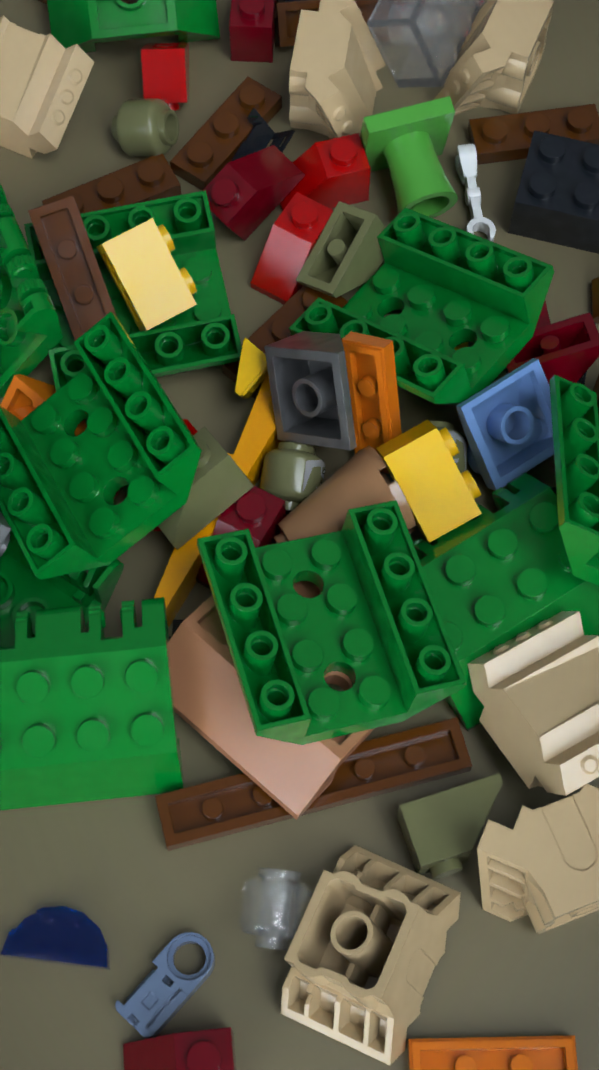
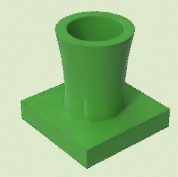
M450 96L363 117L360 139L371 172L389 168L398 214L406 207L434 218L448 211L458 200V196L446 177L437 157L443 154L455 115V109Z

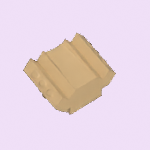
M320 0L319 11L301 9L290 65V128L311 130L326 135L330 139L359 133L360 136L363 117L373 115L376 92L383 88L376 71L386 66L376 45L375 39L369 31V26L366 24L362 12L354 0Z
M488 0L469 22L471 29L459 42L462 49L454 66L441 80L444 88L433 100L450 96L455 109V115L477 107L499 109L511 114L518 113L542 60L554 1Z
M4 15L0 17V146L32 159L36 152L47 154L58 149L94 65V61L78 44L65 49L51 33L48 35L35 33L10 22Z
M562 611L467 663L473 692L484 706L479 721L529 789L540 786L544 787L547 793L567 796L599 777V635H584L580 611Z
M586 784L581 787L580 792L536 809H530L522 805L514 829L488 819L477 847L482 909L509 922L529 915L533 927L538 934L599 911V788Z
M354 845L340 856L333 873L323 870L284 960L291 965V968L282 986L280 1014L391 1066L406 1049L407 1028L420 1015L421 1004L424 999L423 995L433 970L440 958L445 954L447 930L459 919L461 892Z

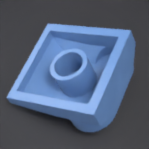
M533 358L456 406L469 443L467 448L468 464L475 473L482 475L487 488L495 491L500 487L503 488L513 479L554 455L550 386L539 359Z

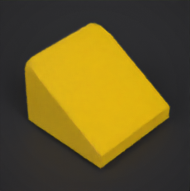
M245 337L241 350L235 392L243 399H249L264 381L266 374H268L266 355Z

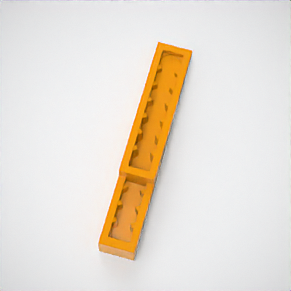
M268 374L264 378L234 454L228 453L254 486L261 476L266 453L277 449L278 443L282 441L278 440ZM219 516L178 550L175 547L154 595V598L164 597L168 628L196 583V577L202 563L197 539L212 536Z

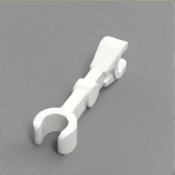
M474 144L458 145L455 167L462 184H465V202L469 206L471 221L467 225L466 232L472 234L477 231L483 232L487 235L489 241L494 242L496 228L491 220L482 215L480 205L481 191L476 184V147Z

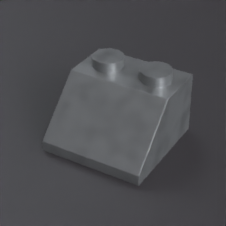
M302 331L264 346L278 440L344 450L356 448L345 351L340 334Z

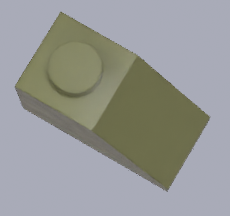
M339 201L296 281L303 286L334 298L367 282L376 273L384 259L377 236L386 227L377 214Z
M205 426L193 435L202 452L187 503L158 525L177 550L254 487Z
M500 773L399 805L396 818L416 873L421 875L431 873L433 879H440L463 869L461 862L468 859L503 785Z

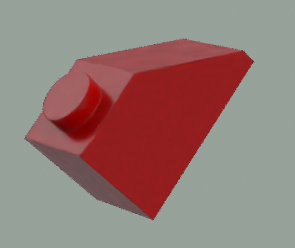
M189 42L147 43L141 49L144 99H161L168 104L171 110H180V103H187L189 100Z
M359 133L315 142L292 163L305 174V177L281 201L280 207L283 211L296 192L330 209L335 208L339 201L349 205L369 201L371 168Z
M296 192L271 228L252 277L251 288L283 305L297 293L303 285L299 284L296 278L334 210Z

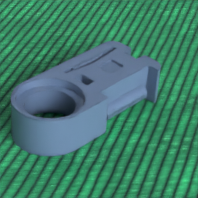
M185 932L174 937L152 961L157 969H153L126 998L127 1002L124 1005L119 1000L116 1001L115 1008L117 1012L144 1038L156 1037L211 975L215 966V955L209 941L202 935L194 932ZM186 944L200 946L206 955L203 968L192 975L182 974L176 969L174 964L176 952Z

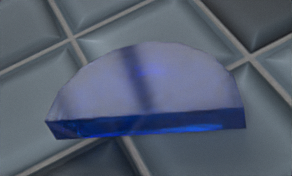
M65 906L43 907L37 910V913L25 918L16 929L13 928L8 933L1 951L3 957L110 970L109 947L101 929L83 912Z

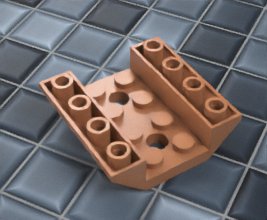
M299 581L293 585L295 591L303 597L313 598L320 594L319 588L312 582ZM213 595L180 624L167 643L174 712L296 820L328 788L338 767L375 729L305 745L256 736ZM331 671L324 676L327 684L338 685L344 691L352 687L350 678L342 672Z

